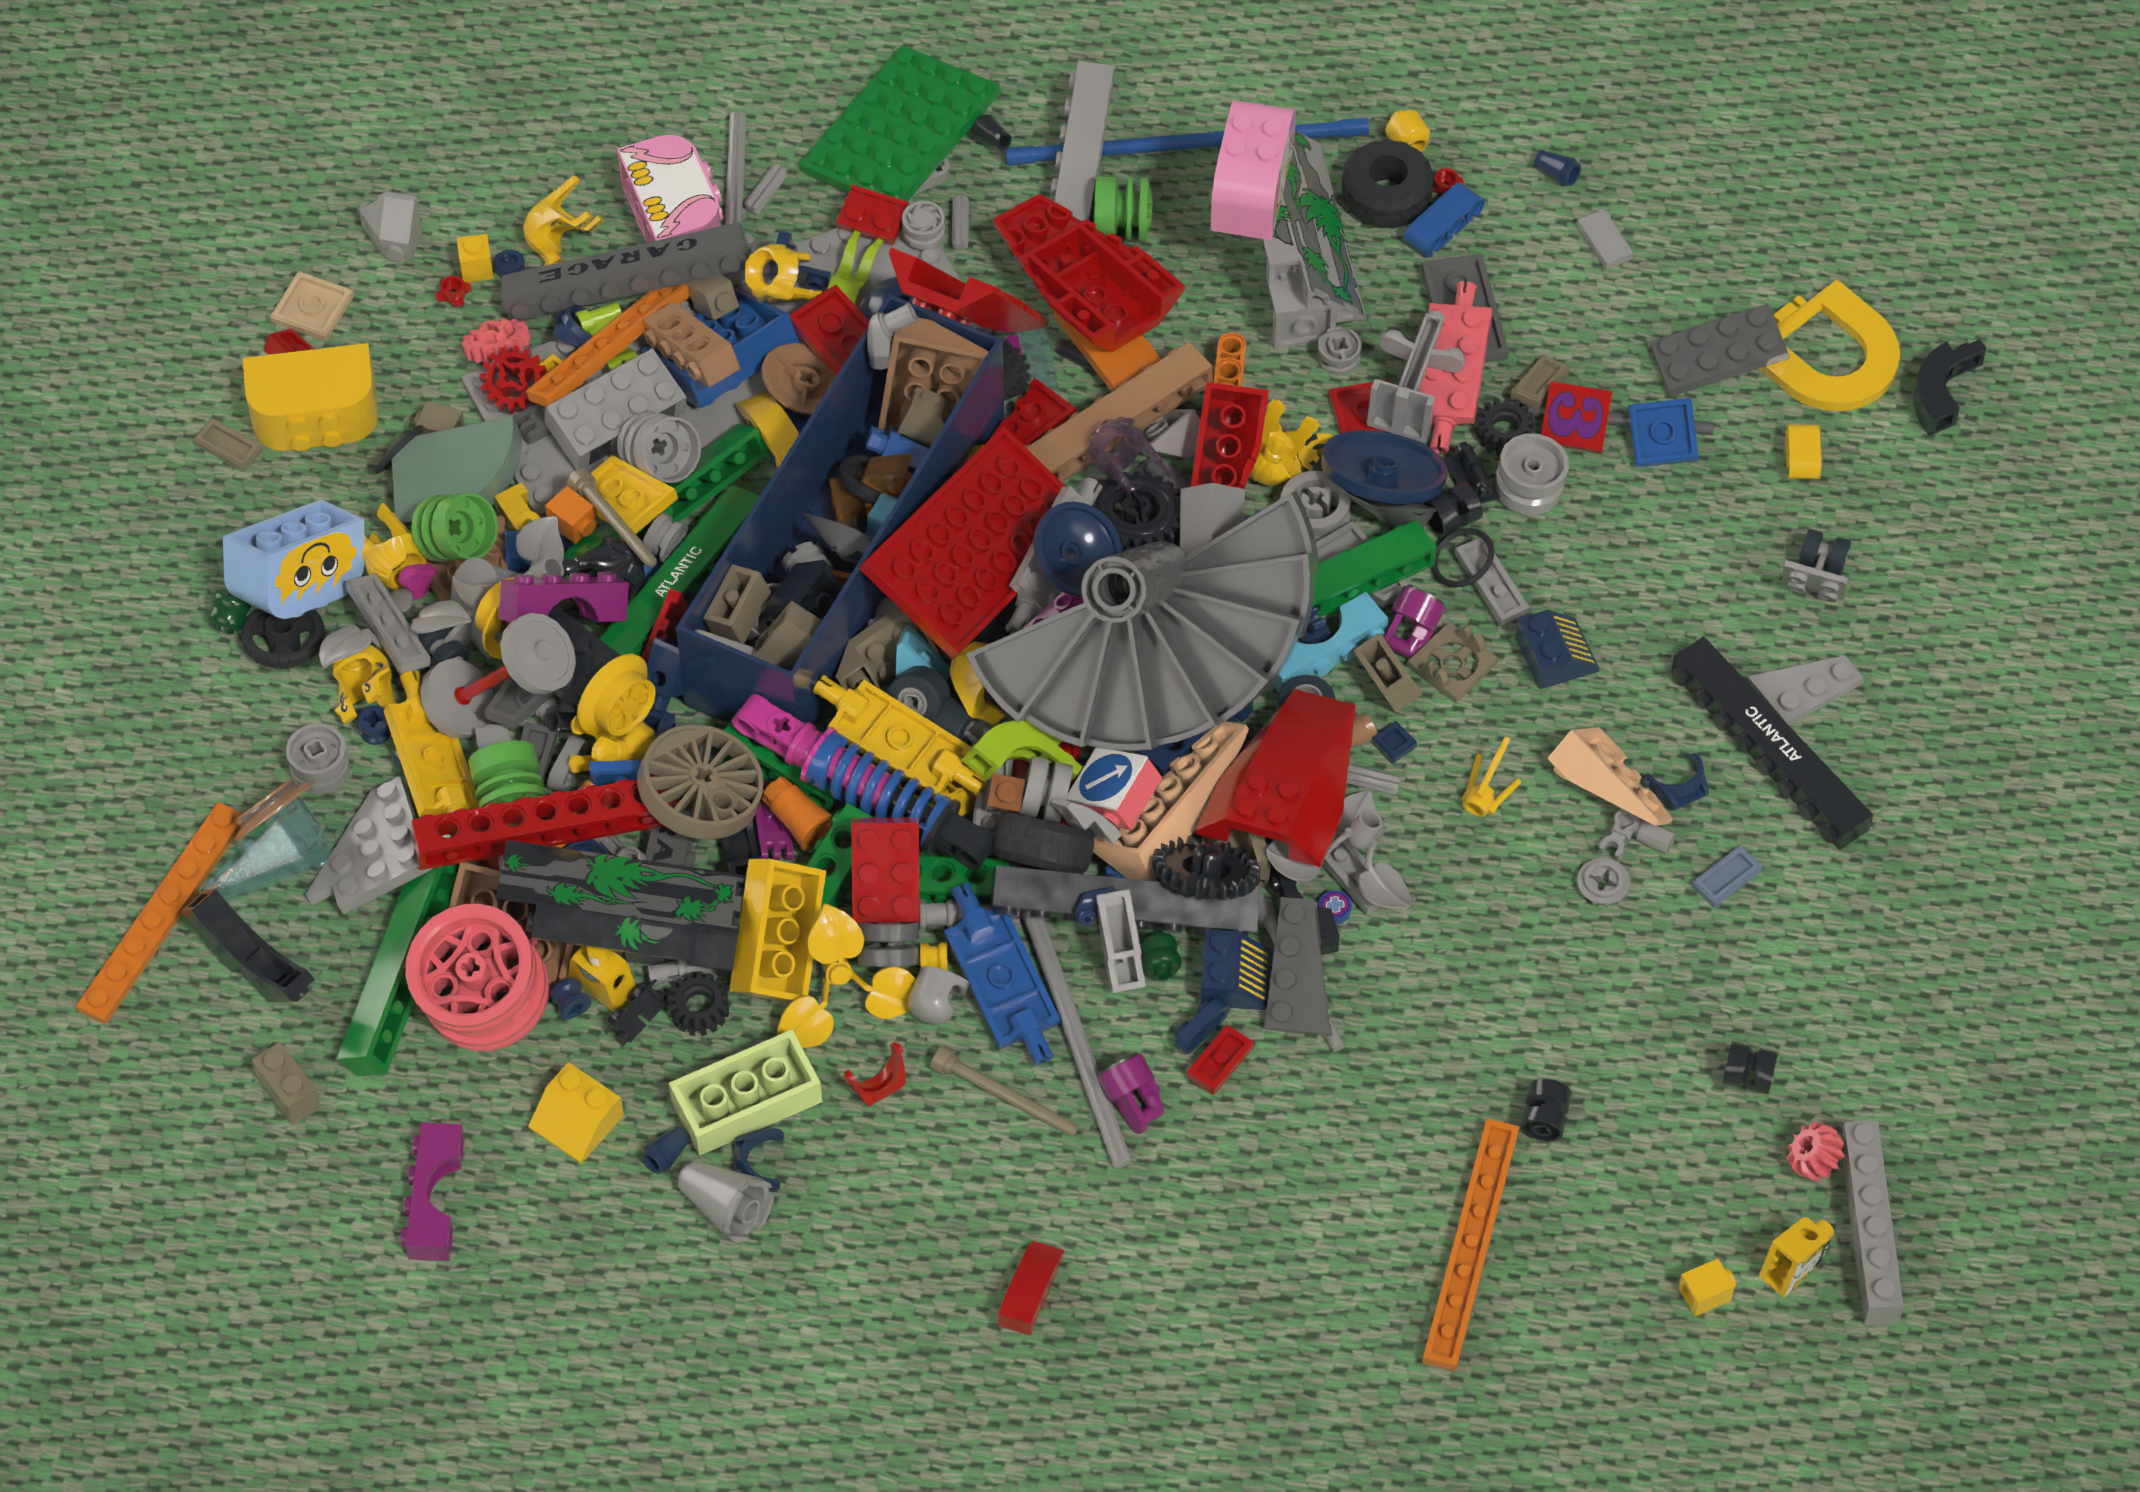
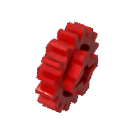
M514 345L512 352H508L505 347H501L502 355L499 357L492 352L490 356L493 362L491 364L487 362L482 364L487 373L479 374L481 382L485 383L480 388L483 394H488L486 397L488 403L491 405L497 401L496 407L498 411L501 412L507 406L510 414H514L516 407H520L524 411L527 409L526 405L528 403L536 405L537 403L529 401L526 390L530 388L528 385L529 380L533 378V373V385L543 378V375L548 373L545 365H540L542 362L540 356L536 355L531 358L532 353L529 348L520 353L518 345ZM498 371L500 373L499 379L495 382L496 385L494 386V377ZM507 373L511 377L519 379L521 386L517 382L515 383L513 380L509 381Z

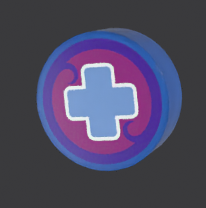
M1331 890L1321 896L1319 906L1331 908L1336 924H1341L1348 920L1351 915L1352 902L1346 893Z

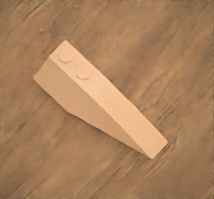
M1223 722L1208 731L1191 746L1193 752L1181 758L1177 757L1169 764L1171 770L1162 777L1132 830L1117 828L1122 835L1114 844L1094 837L1093 852L1127 879L1155 881L1158 878L1152 868L1155 849H1161V843L1169 846L1170 840L1175 842L1176 848L1178 836L1183 839L1184 845L1187 843L1189 835L1192 836L1200 822L1218 780L1236 760L1249 730L1247 725Z

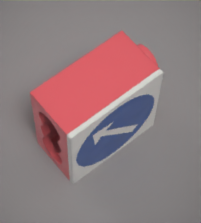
M1096 747L1070 789L1066 801L1094 810L1116 828L1132 830L1162 780V776L1147 756Z

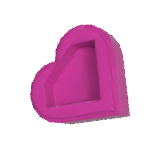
M431 563L411 564L401 571L398 580L403 588L411 592L413 600H419L426 595L437 569Z

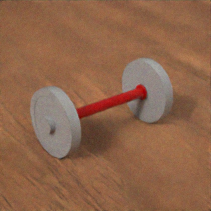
M529 613L513 620L503 631L500 646L504 666L484 676L477 667L459 659L450 658L432 666L424 675L420 688L422 706L428 719L440 732L447 736L467 739L476 735L475 728H481L491 723V720L486 719L485 709L494 698L491 687L509 677H512L520 687L533 694L547 695L563 688L573 677L576 665L574 647L566 631L557 621L544 614Z

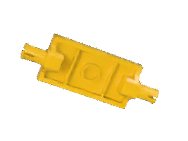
M415 670L414 675L412 671L402 673L400 681L403 684L407 699L400 704L388 703L384 714L419 817L428 814L440 815L451 813L457 809L468 810L478 808V800L475 796L476 788L459 739L451 738L440 732L428 719L421 702L420 688L422 680L420 672Z
M826 675L820 678L822 682L818 681L816 683L813 693L818 694L837 706V713L828 724L827 729L833 727L840 734L844 735L848 739L846 744L848 746L854 742L859 744V753L862 755L867 751L873 752L875 754V763L879 764L882 760L888 761L890 763L889 772L892 774L896 769H902L905 772L903 781L908 782L911 778L919 779V791L922 792L927 786L934 788L935 793L932 799L935 798L937 793L941 794L948 784L953 781L972 791L976 796L981 793L980 789L983 790L987 785L988 780H984L962 761V758L971 746L868 681L863 680L856 689L849 688L848 690L827 678Z

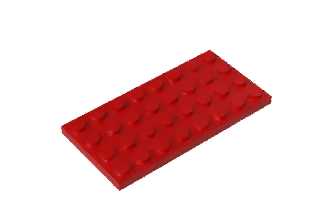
M1003 426L899 527L859 569L943 651L954 659L1017 595L1009 585L1033 542L1034 532L1039 520L1052 507L1058 493L1065 485Z

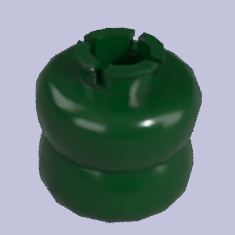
M227 588L225 590L217 589L213 594L212 607L207 617L210 622L216 624L214 626L215 630L223 633L226 630L227 634H234V630H242L243 623L252 605L231 595Z
M1156 930L1147 933L1139 942L1144 975L1156 981H1166L1173 978V975L1182 966V959L1177 951L1178 947L1175 937L1160 930L1157 933Z

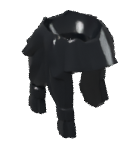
M607 535L603 536V541L599 548L592 549L584 555L565 559L562 562L564 572L569 577L570 573H578L587 568L594 569L586 573L590 575L589 577H597L598 572L617 574L616 579L629 582L628 600L637 596L646 576L644 563L623 539Z

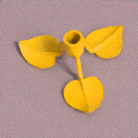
M824 904L819 917L810 930L807 940L811 956L821 963V968L826 976L822 979V1000L818 1004L811 995H803L794 999L782 1013L777 1027V1036L793 1030L802 1048L824 1043L830 1037L834 1026L831 1013L824 1010L828 1004L829 986L831 984L843 985L850 979H853L859 986L869 992L865 999L866 1009L878 1018L890 1019L910 1011L908 999L916 980L908 970L898 966L880 969L873 976L872 986L863 981L852 970L847 958L856 957L862 951L864 936L861 928L844 911L832 905Z

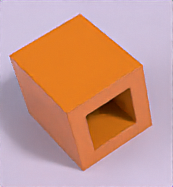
M568 486L545 505L546 516H556L558 518L559 532L574 544L583 537L590 535L597 525L594 505Z

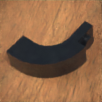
M1980 339L1970 344L1964 343L1954 351L1948 342H1945L1929 353L1923 361L1917 377L1913 403L1916 416L1929 436L1956 425L1960 407L1948 392L1946 384L1951 379L1983 365L1987 348Z

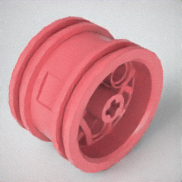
M463 904L446 909L431 918L419 930L411 943L406 958L405 973L409 991L434 1028L451 1043L473 1051L502 1049L524 1038L536 1026L543 1015L549 998L550 983L546 965L536 948L532 946L522 927L509 914L500 909L483 904ZM490 943L486 950L477 951L480 944ZM519 958V964L509 970L507 960ZM454 986L450 994L440 996L443 988ZM505 991L508 992L499 1002H496L498 995Z

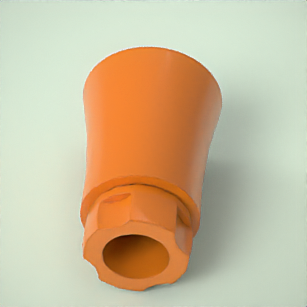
M779 777L764 790L762 800L790 831L803 850L806 851L814 848L820 838L826 837L831 829L830 824L833 815L811 800L796 785H792L785 777Z

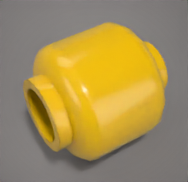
M1399 110L1390 117V121L1385 129L1387 137L1392 139V141L1405 142L1417 148L1420 152L1427 147L1430 138L1429 127L1422 116L1415 110Z

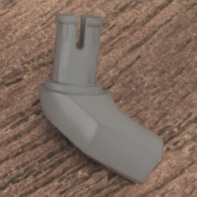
M907 303L886 315L877 312L870 318L867 350L869 363L874 369L888 368L893 332L918 321L911 304Z

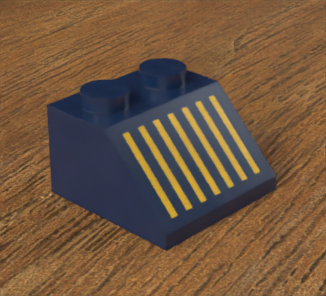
M1551 610L1518 618L1516 641L1539 689L1600 671L1576 618Z
M1205 929L1201 1005L1208 999L1220 998L1230 1008L1267 1010L1271 949L1239 931Z

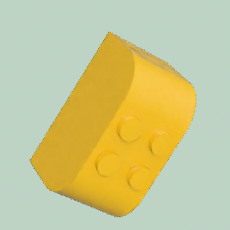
M368 343L242 358L245 395L254 434L265 447L278 451H306L309 448L320 446L338 447L341 444L352 443L365 438L376 427L379 417L375 376Z

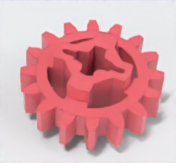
M503 318L501 321L488 320L479 325L480 329L470 330V335L464 336V341L462 342L465 356H467L469 361L475 360V363L482 361L490 363L493 361L490 356L492 352L498 357L502 355L501 347H505L508 352H512L514 345H518L520 352H523V347L530 345L529 340H531L524 321L518 322L517 319L509 321Z

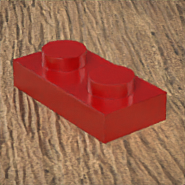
M1227 1024L1189 1068L1187 1078L1212 1095H1215L1254 1049V1041Z

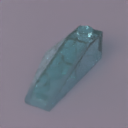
M297 797L273 815L265 823L269 829L256 842L250 839L243 846L245 850L236 862L226 863L199 893L201 894L204 890L216 889L226 902L230 903L305 874L313 867H321L325 864L329 855H331L328 838L304 801Z

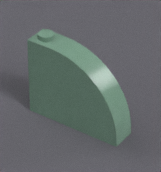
M513 416L418 435L392 458L395 515L399 521L411 531L412 517L418 504L427 497L435 495H453L470 492L481 495L492 506L495 503L494 496L505 491L509 486L520 461L522 437ZM401 439L391 441V448L394 447Z

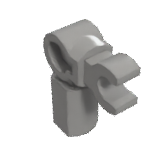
M1621 809L1615 815L1614 824L1609 831L1610 836H1606L1601 840L1599 853L1603 854L1607 847L1613 846L1617 848L1614 860L1619 861L1624 855V843H1629L1631 837L1634 836L1636 841L1667 854L1675 841L1676 833L1661 826H1654L1647 821L1643 822L1639 820V817Z

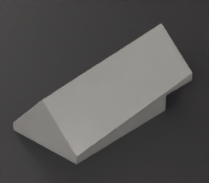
M1216 483L1181 489L1180 548L1187 556L1244 522L1245 489Z

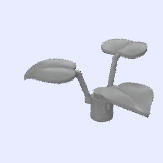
M556 516L543 517L525 525L519 531L516 538V547L519 555L525 560L532 561L529 571L524 574L533 575L534 579H542V574L544 573L559 574L563 577L564 567L562 562L564 549L558 529V518ZM470 558L464 561L452 577L454 588L459 597L474 609L478 608L485 594L497 584L495 569L490 563L481 558Z
M397 588L388 592L401 612L411 608L413 596L409 590ZM445 600L422 609L419 613V618L413 619L411 629L418 638V633L433 632L472 623V621L458 602ZM348 626L329 634L322 642L319 650L320 662L324 669L338 660L363 651L372 642L387 657L389 663H392V660L378 638L369 629L366 628L360 631L357 626Z
M1362 791L1345 797L1343 818L1338 827L1339 830L1343 831V834L1331 843L1327 854L1346 838L1355 847L1362 848L1367 846L1368 850L1365 860L1367 871L1362 872L1358 877V886L1361 893L1369 902L1379 907L1408 909L1412 905L1411 896L1399 873L1386 863H1377L1374 867L1372 865L1373 852L1377 845L1376 839L1383 832V821L1374 805L1371 791ZM1273 840L1265 850L1274 868L1289 879L1301 882L1309 881L1317 877L1319 873L1317 866L1289 859L1288 843Z

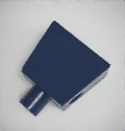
M677 634L655 638L647 662V679L654 684L656 689L652 708L666 712L672 697L684 695Z

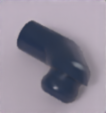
M1114 886L1085 892L1075 909L1076 921L1082 926H1091L1095 922L1097 914L1096 895L1115 891Z

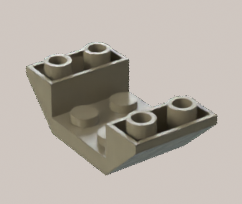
M897 607L848 641L836 678L840 685L847 690L849 688L856 689L863 680L882 690L879 685L896 675L897 644L904 627L908 624L946 663L952 658Z

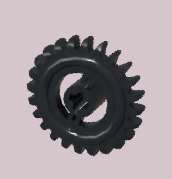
M1133 471L1132 475H1129L1127 472H1121V477L1112 475L1109 476V482L1106 480L1099 482L1102 490L1092 506L1101 511L1114 525L1121 541L1122 552L1126 551L1129 545L1136 548L1141 545L1164 541V538L1166 542L1173 544L1174 536L1180 537L1181 490L1174 488L1173 482H1163V477L1160 475L1153 478L1150 472L1140 475L1139 471ZM1125 498L1122 503L1121 520L1116 516L1113 509L1116 503ZM1149 499L1154 501L1160 510L1152 521H1150L1151 503Z
M1191 835L1187 839L1186 846H1184L1183 839L1178 836L1176 848L1175 842L1170 840L1169 846L1161 843V849L1157 848L1153 853L1152 868L1156 876L1164 884L1170 885V888L1174 890H1181V893L1185 895L1193 894V897L1196 898L1202 896L1207 900H1212L1213 898L1225 900L1226 897L1231 900L1237 899L1238 896H1246L1259 885L1261 872L1256 859H1251L1250 852L1242 855V847H1238L1231 854L1230 842L1226 843L1224 848L1221 849L1218 846V840L1215 839L1213 844L1205 843L1204 836L1201 837L1198 846L1194 845V839ZM1192 864L1190 873L1183 868ZM1221 870L1228 876L1220 879Z

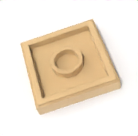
M298 271L271 314V322L327 341L353 299L354 290Z

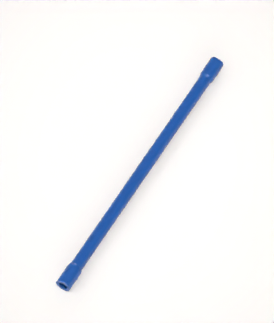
M1367 117L1341 119L1336 122L1295 125V131L1311 139L1368 136L1369 124ZM1225 131L1104 141L1101 156L1219 147L1222 144ZM1064 144L1037 147L1032 145L1006 148L1007 166L1056 160L1057 151L1063 152Z

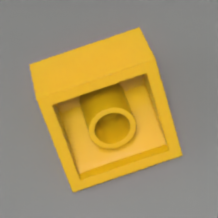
M568 1062L547 1085L528 1128L582 1164L624 1116L622 1100L617 1094Z

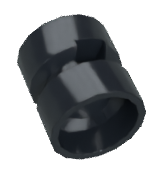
M1466 482L1448 489L1446 495L1440 493L1437 497L1425 501L1423 504L1437 509L1428 523L1433 531L1442 538L1458 530L1460 524L1467 526L1483 516L1480 500L1474 489Z
M1732 1041L1722 1084L1741 1088L1746 1084L1749 1086L1750 1091L1769 1095L1778 1052L1763 1048L1753 1052L1750 1045Z
M1552 1079L1533 1080L1529 1084L1526 1098L1527 1106L1524 1108L1520 1124L1522 1133L1530 1138L1547 1142L1560 1140L1563 1137L1567 1119L1565 1114L1569 1110L1572 1096L1571 1089L1565 1084Z

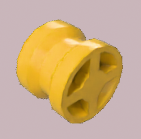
M940 942L937 946L920 943L921 967L933 966L948 971L947 942Z

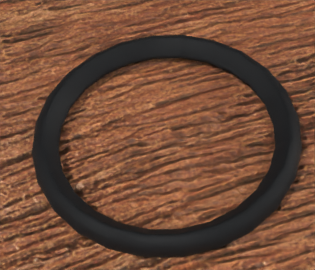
M417 425L407 433L376 464L374 472L380 474L392 464V458L414 437L421 435L424 427Z
M1474 528L1459 529L1447 535L1437 545L1435 564L1431 567L1435 578L1440 583L1454 588L1464 587L1478 581L1486 574L1494 560L1495 551L1491 538L1485 532ZM1468 534L1482 538L1487 545L1488 555L1484 566L1478 573L1462 581L1448 580L1441 575L1438 569V557L1449 541L1458 536Z

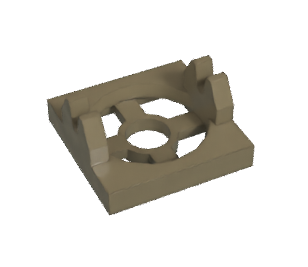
M1449 621L1408 660L1407 667L1456 704L1498 664L1499 658L1485 648L1486 643L1480 633L1476 636L1472 634V627L1470 625L1459 629ZM1446 643L1464 645L1457 653H1446L1438 647ZM1472 653L1475 654L1477 660V667L1474 673L1465 667V659ZM1430 654L1440 661V669L1438 671L1435 668V662L1433 660L1429 661ZM1454 657L1461 661L1462 666L1457 671H1449L1444 667L1443 662L1447 658ZM1459 675L1461 678L1464 679L1459 681H1449L1448 676Z

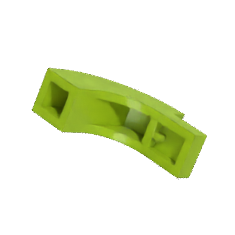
M1013 720L996 725L986 732L962 758L966 765L986 781L993 773L1000 769L1005 761L1019 759L1030 763L1032 756L1049 760L1048 774H1051L1056 762L1073 765L1071 781L1083 768L1075 761L1072 755L1064 752L1058 746L1062 740L1042 731L1027 720L1020 722Z

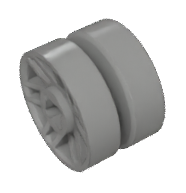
M309 724L295 731L289 738L286 746V756L294 783L299 785L311 781L315 782L305 792L311 794L329 793L338 789L346 781L350 772V762L345 740L337 729L327 724Z
M1032 756L1025 779L1019 815L1035 818L1040 806H1043V820L1059 824L1062 816L1051 804V801L1054 798L1067 799L1073 765L1056 762L1051 774H1048L1049 760Z

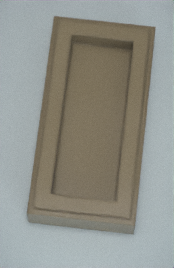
M1542 355L1511 390L1510 398L1513 400L1517 399L1521 401L1520 403L1538 410L1548 398L1550 381L1562 383L1569 375L1570 367Z
M213 418L193 439L194 445L242 472H245L263 452L262 445Z

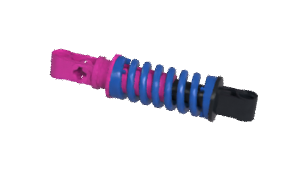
M752 694L732 719L733 726L741 734L756 740L771 751L783 756L785 762L791 766L796 764V766L801 767L800 779L803 782L812 783L821 791L830 790L833 798L837 800L845 798L846 804L849 803L856 808L860 807L861 811L872 817H919V847L927 856L940 849L957 859L967 868L979 870L993 851L995 836L986 828L978 826L959 815L960 801L952 800L945 795L937 793L933 800L936 802L935 806L930 804L935 793L934 788L927 786L920 796L915 795L920 785V781L917 778H911L903 788L901 783L905 777V772L902 769H896L891 775L888 773L890 768L888 761L882 760L877 766L873 764L875 760L873 752L867 751L860 757L858 755L860 745L855 742L851 743L848 748H845L848 739L835 728L830 727L824 733H820L813 724L801 722L757 694Z

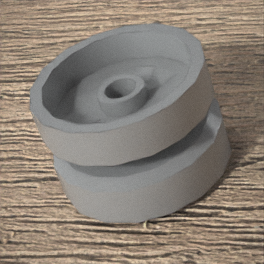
M1522 434L1513 437L1504 445L1494 479V488L1499 495L1500 502L1510 510L1523 515H1540L1549 512L1559 503L1569 471L1568 455L1555 440L1541 434Z

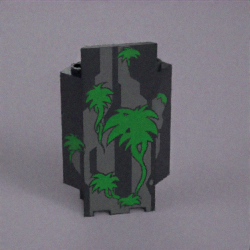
M507 840L496 899L526 903L536 907L535 912L528 913L526 935L528 939H531V944L536 949H538L540 939L677 959L679 964L718 969V976L730 977L733 971L737 937L739 935L746 875Z

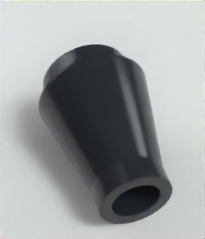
M980 115L970 128L974 140L979 143L1005 150L1012 142L1011 135L1004 130L992 115Z

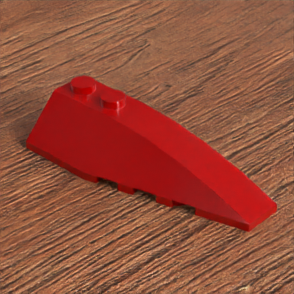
M1206 382L1191 487L1216 483L1245 489L1261 450L1269 390Z

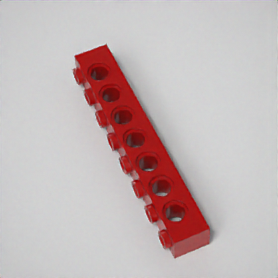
M653 774L650 775V777H659V776L653 775ZM623 779L613 784L602 786L589 785L580 790L568 792L556 791L550 795L535 798L523 797L517 801L502 804L490 803L484 807L474 809H457L446 814H428L411 820L412 840L419 870L502 856L505 852L507 840L557 846L657 828L664 825L654 818L644 803L639 802L642 799L639 794L637 779ZM662 789L656 791L658 794H661L669 789ZM677 798L667 804L674 809L680 800ZM606 806H615L616 808H607ZM580 811L583 814H574L573 812ZM548 817V818H551V819H550V820H542V819H540V818ZM510 823H516V824H519V825H517V826H509L508 824H510ZM477 829H484V830H486V831H484V832H477V831H475V830H477ZM444 835H452L453 837H451V838H444V837H442V836H444Z

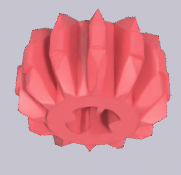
M1814 1121L1810 1126L1802 1125L1800 1134H1793L1795 1140L1792 1144L1786 1146L1790 1152L1786 1159L1796 1174L1802 1178L1805 1177L1818 1182L1821 1177L1829 1179L1832 1169H1839L1837 1163L1845 1157L1841 1150L1846 1144L1834 1128Z

